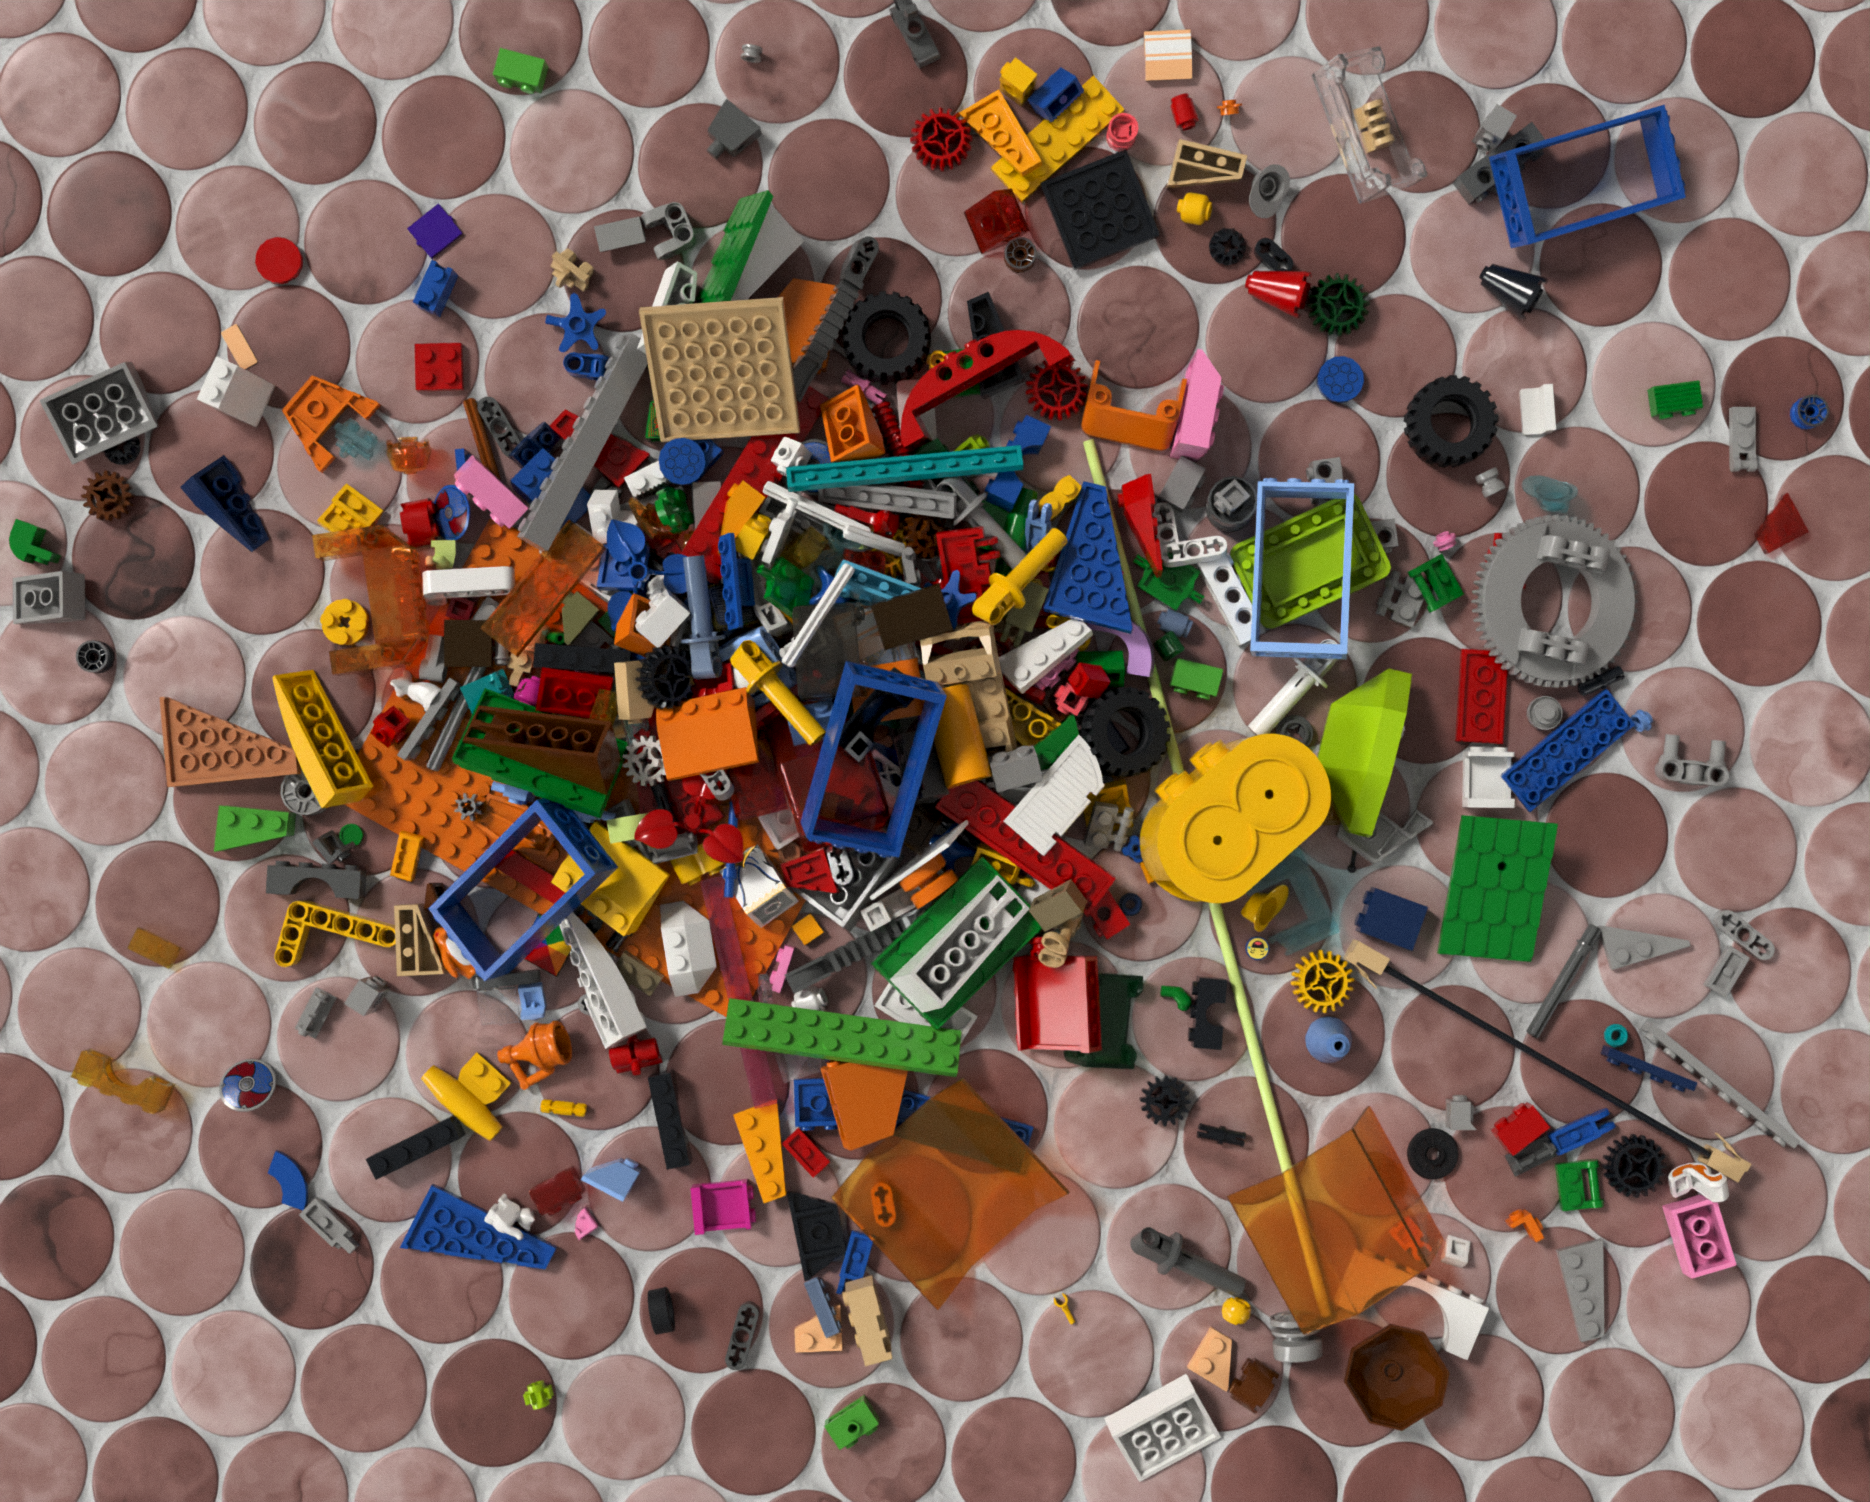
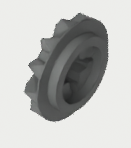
M1290 715L1278 723L1275 734L1289 737L1290 733L1286 728L1294 730L1300 726L1297 734L1300 735L1299 737L1302 740L1299 738L1294 739L1308 747L1313 737V730L1310 723L1304 717Z

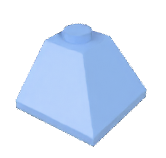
M620 1158L590 1168L581 1180L623 1202L630 1193L642 1169L638 1167L639 1164L630 1158L625 1160Z

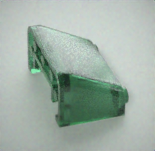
M1098 971L1102 1050L1092 1053L1064 1050V1058L1070 1063L1083 1067L1134 1069L1137 1053L1132 1045L1127 1044L1131 998H1138L1143 992V976Z

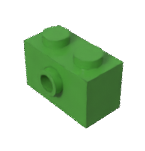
M863 1395L826 1419L824 1427L839 1450L844 1447L848 1449L858 1442V1438L862 1435L868 1436L878 1429L877 1425H879L880 1418L866 1396Z

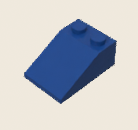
M543 448L510 480L513 490L530 505L535 498L539 497L542 491L540 490L542 482L546 477L549 478L553 471L551 466L555 458ZM583 487L559 529L563 534L588 511L587 503L591 495Z

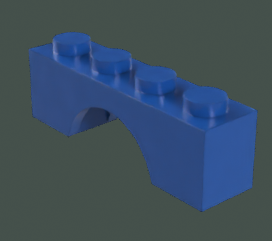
M1026 415L1023 422L1018 420L1013 434H1016L1013 441L1009 440L1006 446L1021 445L1022 456L1028 454L1039 455L1051 426ZM1015 471L997 472L995 480L990 478L985 488V491L988 492L985 501L1011 512L1021 492L1023 483L1018 479Z

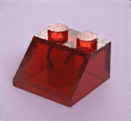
M1012 188L993 191L964 211L981 254L1002 247L1011 239L1021 237L1030 231Z

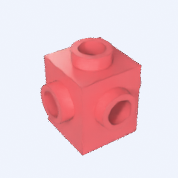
M1067 681L1064 685L1060 684L1054 693L1056 697L1054 701L1059 705L1057 709L1068 716L1070 713L1077 716L1079 712L1085 710L1089 702L1087 700L1088 697L1077 696L1071 684ZM1069 693L1074 694V699L1071 701L1066 700Z

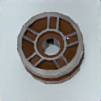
M1016 237L1006 244L1004 262L1013 272L1024 273L1034 266L1036 247L1032 241L1025 237ZM1020 250L1024 255L1022 259L1016 257Z

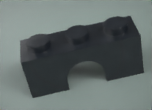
M1197 976L1196 981L1192 982L1191 993L1195 995V1002L1190 1005V1018H1193V1027L1188 1029V1041L1191 1042L1193 1048L1222 1050L1223 1026L1221 1024L1209 1023L1206 1018V1010L1213 1003H1226L1227 979Z

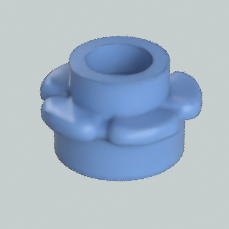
M1637 710L1631 716V720L1635 724L1633 727L1638 732L1651 729L1653 719L1648 712Z

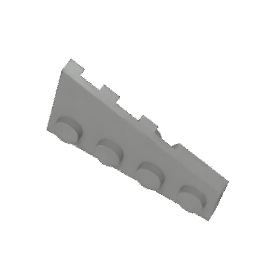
M1599 1238L1556 1249L1579 1340L1585 1342L1604 1337L1603 1239Z

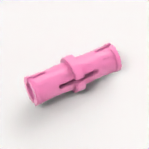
M849 369L846 371V376L844 375L841 379V382L849 387L857 384L860 385L864 396L876 405L885 401L887 394L872 386L871 381L868 379L863 380Z

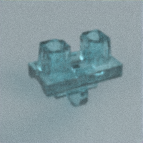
M352 418L348 419L343 425L338 422L334 426L336 430L335 437L339 439L336 442V446L341 448L339 452L340 457L346 458L351 455L353 458H356L358 454L367 460L373 457V449L378 442L375 434L367 431L362 438L356 435L360 430V425Z

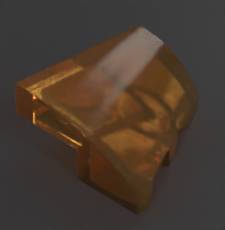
M630 498L628 502L634 517L652 539L677 540L681 533L673 534L670 532L672 528L669 525L664 526L661 523L654 504L648 502L645 507L637 498Z

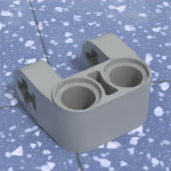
M671 202L641 215L640 218L646 229L667 222L674 237L654 247L658 260H666L695 245V233L685 209L680 203ZM674 211L682 213L680 218L676 220L671 219L670 215ZM683 232L690 233V237L686 241L679 240V236Z

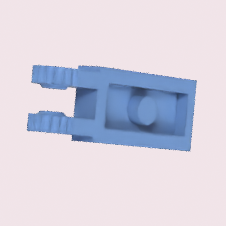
M1033 499L1029 503L1028 518H1026L1025 526L1026 554L1050 531L1052 505L1049 503L1043 505L1041 518H1037L1039 501Z

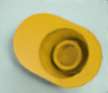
M1281 884L1275 887L1269 894L1254 893L1241 910V914L1254 923V928L1257 932L1263 931L1284 907L1289 895L1288 887Z

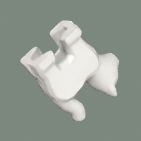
M504 1193L499 1198V1203H495L491 1207L484 1221L493 1225L497 1231L514 1236L517 1240H522L524 1237L523 1233L519 1229L514 1228L513 1225L517 1221L526 1231H530V1227L535 1221L534 1211L531 1208H520L515 1202L510 1201Z

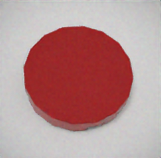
M274 237L260 245L256 252L255 264L258 272L267 281L273 284H286L299 276L303 268V257L299 248L292 241L286 238Z

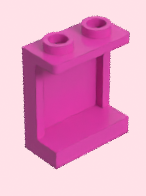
M748 1179L693 1184L690 1188L695 1235L705 1234L706 1231L746 1228L748 1230L756 1222L755 1208H751L750 1199H754L753 1185H749Z

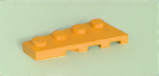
M999 89L959 112L960 117L966 119L967 124L1022 177L1043 165Z
M778 1098L733 1114L763 1203L787 1195Z

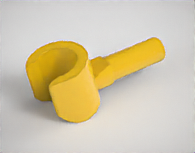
M1062 1293L1065 1298V1303L1063 1304L1057 1303L1054 1297V1304L1062 1309L1069 1323H1075L1067 1305V1295Z

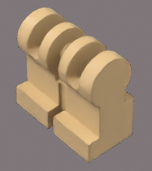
M1382 98L1353 110L1358 129L1368 128V131L1360 134L1366 154L1388 147L1395 141L1393 134L1390 133V123H1381L1387 117L1386 111H1383L1384 104Z

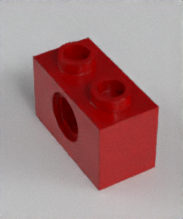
M1107 890L1089 914L1096 923L1092 927L1098 936H1104L1106 939L1131 925L1109 890ZM1100 907H1107L1109 909L1108 918L1103 920L1098 918L1097 911Z

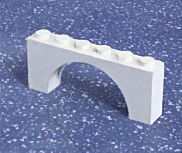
M1363 1247L1362 1251L1354 1249L1333 1299L1337 1305L1359 1314L1365 1303L1374 1294L1385 1288L1399 1285L1419 1288L1430 1294L1441 1309L1444 1321L1442 1348L1449 1353L1468 1360L1489 1310L1483 1303L1484 1299L1474 1294H1470L1469 1297L1461 1294L1462 1290L1449 1284L1448 1288L1440 1285L1441 1281L1430 1275L1427 1278L1419 1276V1271L1409 1266H1406L1405 1269L1398 1267V1262L1388 1257H1384V1260L1375 1257L1376 1253Z

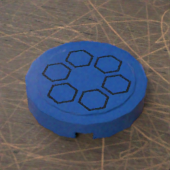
M1345 356L1333 357L1327 360L1319 369L1317 376V387L1321 395L1327 400L1337 403H1346L1354 399L1361 391L1364 383L1363 371L1360 365L1353 359Z
M677 438L666 443L660 451L658 459L659 469L663 476L671 483L679 485L690 484L697 480L703 473L706 463L701 447L693 440L686 438Z

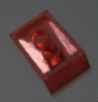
M766 738L758 740L759 762L725 769L726 775L734 786L731 800L735 818L747 820L788 809L784 788Z

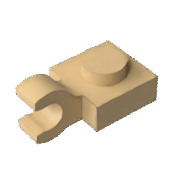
M513 645L510 656L511 660H509L507 666L514 670L511 674L509 685L518 687L524 673L532 674L534 652Z

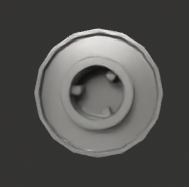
M1540 696L1529 703L1527 718L1533 727L1539 730H1549L1555 728L1560 723L1563 710L1556 699L1550 696Z

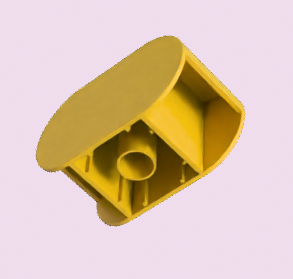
M1260 734L1226 744L1221 739L1214 744L1209 742L1189 759L1196 767L1194 771L1190 774L1186 771L1179 775L1174 773L1155 789L1161 800L1149 810L1144 819L1140 832V852L1149 875L1161 888L1171 895L1195 902L1226 903L1236 900L1248 892L1322 825L1331 803V789L1327 773L1320 760L1307 746L1285 735Z

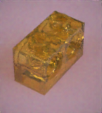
M810 526L790 541L779 557H784L802 571L818 558L828 540L813 526Z

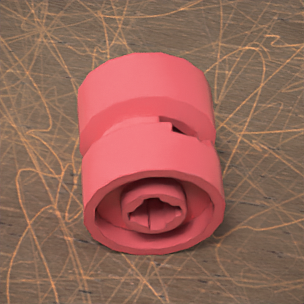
M1119 113L1113 116L1109 122L1106 134V141L1111 149L1120 152L1125 149L1129 150L1134 145L1139 129L1135 117L1128 113Z

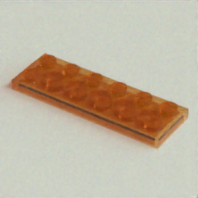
M568 520L557 533L549 550L543 551L480 629L518 658L559 608L566 596L572 592L603 554L606 547L571 520Z

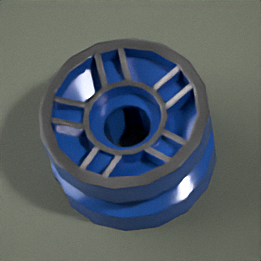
M1813 394L1798 399L1790 409V418L1793 424L1805 430L1823 424L1829 415V407L1824 398ZM1806 410L1812 411L1813 414L1809 416Z

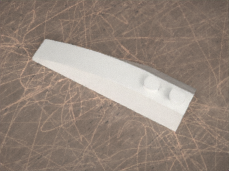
M572 912L559 926L565 944L571 945L570 959L572 965L578 967L580 977L577 980L580 987L584 986L588 997L584 999L586 1007L605 1049L645 1029V1018L638 1010L635 996L629 990L614 961L589 928Z

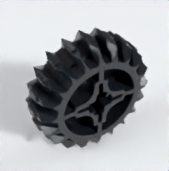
M662 645L658 648H652V652L645 653L646 659L639 660L642 668L635 669L640 673V677L635 678V680L640 682L641 685L636 689L643 691L641 697L648 699L647 703L649 705H655L658 709H663L665 706L667 709H673L674 705L680 707L681 701H688L687 695L691 696L694 694L691 687H695L697 684L693 682L694 677L690 664L691 657L685 656L686 651L678 650L676 646ZM666 675L672 676L668 677L667 680L661 679L662 677H666Z
M1630 1134L1629 1139L1623 1135L1621 1136L1622 1143L1616 1139L1613 1140L1615 1148L1608 1146L1607 1150L1611 1152L1610 1155H1603V1158L1608 1160V1163L1602 1164V1168L1608 1170L1603 1174L1604 1177L1611 1178L1608 1184L1611 1187L1615 1186V1191L1618 1193L1623 1191V1195L1629 1197L1631 1193L1635 1198H1639L1640 1193L1643 1196H1648V1189L1656 1192L1655 1183L1663 1185L1659 1177L1667 1176L1666 1173L1661 1171L1662 1168L1668 1167L1666 1163L1661 1162L1666 1158L1665 1154L1659 1153L1661 1147L1654 1145V1140L1652 1139L1646 1140L1644 1135H1640L1637 1138L1635 1134ZM1643 1148L1645 1152L1633 1156L1628 1150ZM1622 1157V1159H1623V1164H1622V1166L1618 1169L1619 1161H1620V1158ZM1631 1160L1638 1163L1635 1164L1637 1165L1636 1169L1638 1170V1172L1632 1169L1633 1162ZM1651 1163L1650 1171L1647 1174L1646 1168ZM1633 1176L1641 1179L1640 1182L1633 1184L1624 1182L1626 1178L1630 1179Z

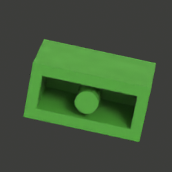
M500 48L493 76L498 84L503 87L512 88V86H515L528 94H534V92L542 94L549 67L545 59Z
M1177 658L1175 659L1169 686L1174 687V692L1187 695L1188 691L1197 693V698L1210 700V697L1217 696L1223 669Z

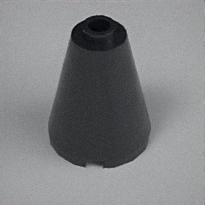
M1491 264L1490 267L1485 266L1479 276L1482 280L1481 285L1522 321L1526 320L1525 312L1531 313L1544 291L1541 289L1542 283L1547 285L1548 279L1545 277L1496 264Z

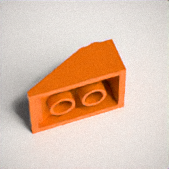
M857 384L820 405L831 463L875 459L885 454L882 434L860 385Z

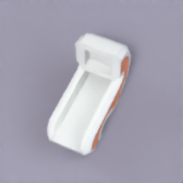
M1683 1164L1674 1168L1668 1175L1670 1192L1675 1198L1688 1193L1690 1189H1695L1714 1203L1723 1202L1729 1197L1726 1176L1720 1172L1712 1175L1711 1169L1705 1164Z

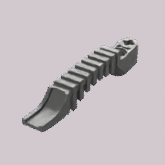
M871 236L861 238L852 245L842 264L840 282L833 289L836 294L830 296L829 301H831V304L826 305L824 309L827 311L826 314L821 315L819 319L821 323L816 325L813 330L816 333L809 336L807 341L810 344L803 346L801 352L805 353V355L798 356L793 366L795 392L798 402H801L814 376L821 369L823 361L827 359V353L832 349V343L839 335L837 333L843 328V322L847 320L848 312L853 308V302L859 296L858 290H861L864 286L862 281L879 250L877 240ZM852 263L858 266L857 274L851 269Z
M939 897L931 900L921 908H916L897 917L898 919H894L876 930L869 931L866 935H861L856 940L845 943L846 945L839 946L834 951H829L824 956H819L785 974L784 976L793 994L831 976L830 973L839 972L842 970V967H848L852 965V962H858L862 960V957H867L872 952L879 951L884 946H889L919 917V913L922 910L926 911Z

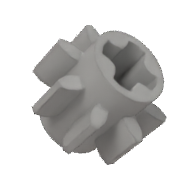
M463 793L464 799L455 800L459 805L454 812L462 814L461 820H465L469 816L471 821H475L476 814H483L480 806L484 802L476 800L478 794H473L469 798L468 793ZM471 803V806L474 808L473 811H467L468 808L465 804Z

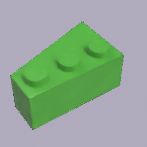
M219 805L214 852L294 836L296 813Z

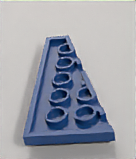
M432 1184L400 1248L546 1269L557 1246L516 1225H513V1227L519 1229L524 1235L522 1240H517L514 1236L501 1233L493 1225L484 1221L488 1211Z

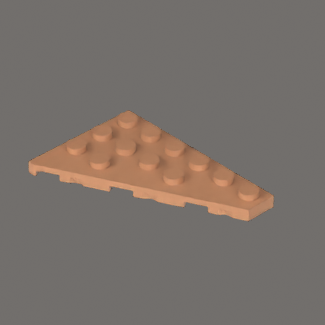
M159 697L167 787L301 774V766L292 747L170 697Z

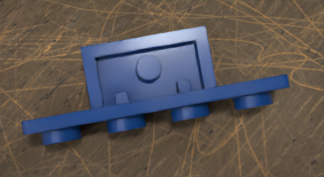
M727 533L720 536L718 542L722 563L720 573L724 584L722 594L726 605L725 622L727 623L728 630H736L743 627L741 607L755 606L751 559H737L734 533Z

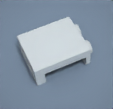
M1470 747V751L1463 752L1462 807L1514 808L1515 799H1511V789L1500 776L1511 766V758L1514 757L1515 752H1508L1507 747H1493V752H1484V747Z

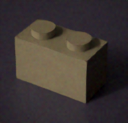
M1070 879L1034 898L1029 912L1044 932L1051 928L1058 929L1065 921L1071 918L1072 920L1079 918L1084 913L1083 910L1087 900Z

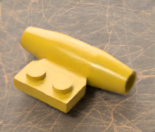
M478 1052L462 1067L458 1080L435 1065L430 1067L422 1076L421 1080L435 1098L466 1127L489 1141L501 1131L502 1125L486 1105L496 1101L512 1083Z

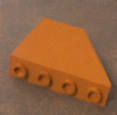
M793 278L778 296L784 299L792 368L798 356L805 355V353L801 352L803 346L810 344L807 341L809 336L816 333L813 330L816 325L821 323L819 321L821 315L826 314L827 311L824 309L826 305L831 304V301H829L830 296L836 294L833 291L835 285ZM830 350L817 375H820L821 372H827Z
M835 1060L827 1061V1065L820 1069L843 1147L852 1151L894 1135L908 1071Z

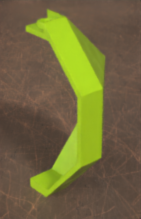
M1389 668L1331 703L1317 758L1323 765L1329 779L1331 804L1347 833L1370 838L1373 834L1392 775L1407 714L1412 678L1410 673Z

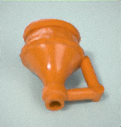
M552 1021L549 1024L535 1022L530 1026L525 1038L519 1044L503 1047V1049L498 1050L497 1056L500 1063L510 1064L511 1070L520 1082V1088L526 1090L553 1074L555 1066L568 1064L572 1058V1046L568 1032L561 1022ZM517 1060L530 1062L537 1066L540 1071L527 1077Z

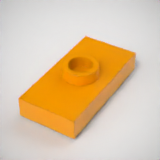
M403 830L400 832L390 876L410 882L415 880L424 842L423 836Z

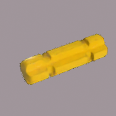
M544 1099L541 1102L540 1111L542 1113L553 1112V1114L570 1116L575 1114V1116L584 1117L587 1105L584 1103H577L575 1105L574 1102L565 1101L552 1102V1100Z

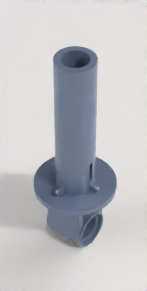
M704 555L683 557L692 634L688 635L689 639H682L681 643L690 645L691 670L695 679L719 678L722 675L723 668L718 641L725 639L726 635H717L718 632H713Z

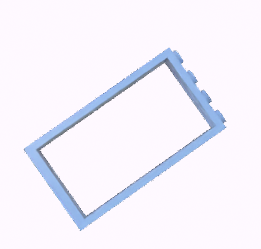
M1264 478L1263 481H1258L1251 655L1255 657L1347 660L1354 483H1349V480L1343 479L1335 480V483H1325L1324 479H1312L1311 482H1301V479L1290 478L1287 479V482H1277L1278 479ZM1266 497L1346 499L1340 644L1259 642Z

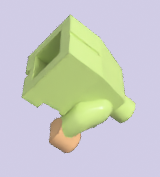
M431 540V548H434L435 554L434 556L426 557L425 566H434L435 564L436 569L439 570L452 569L456 555L455 540Z

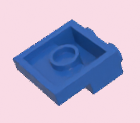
M794 1079L795 1127H801V1130L805 1131L814 1130L815 1126H824L826 1130L838 1129L824 1079Z

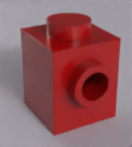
M1079 663L1068 678L1077 696L1100 698L1111 682L1102 666Z

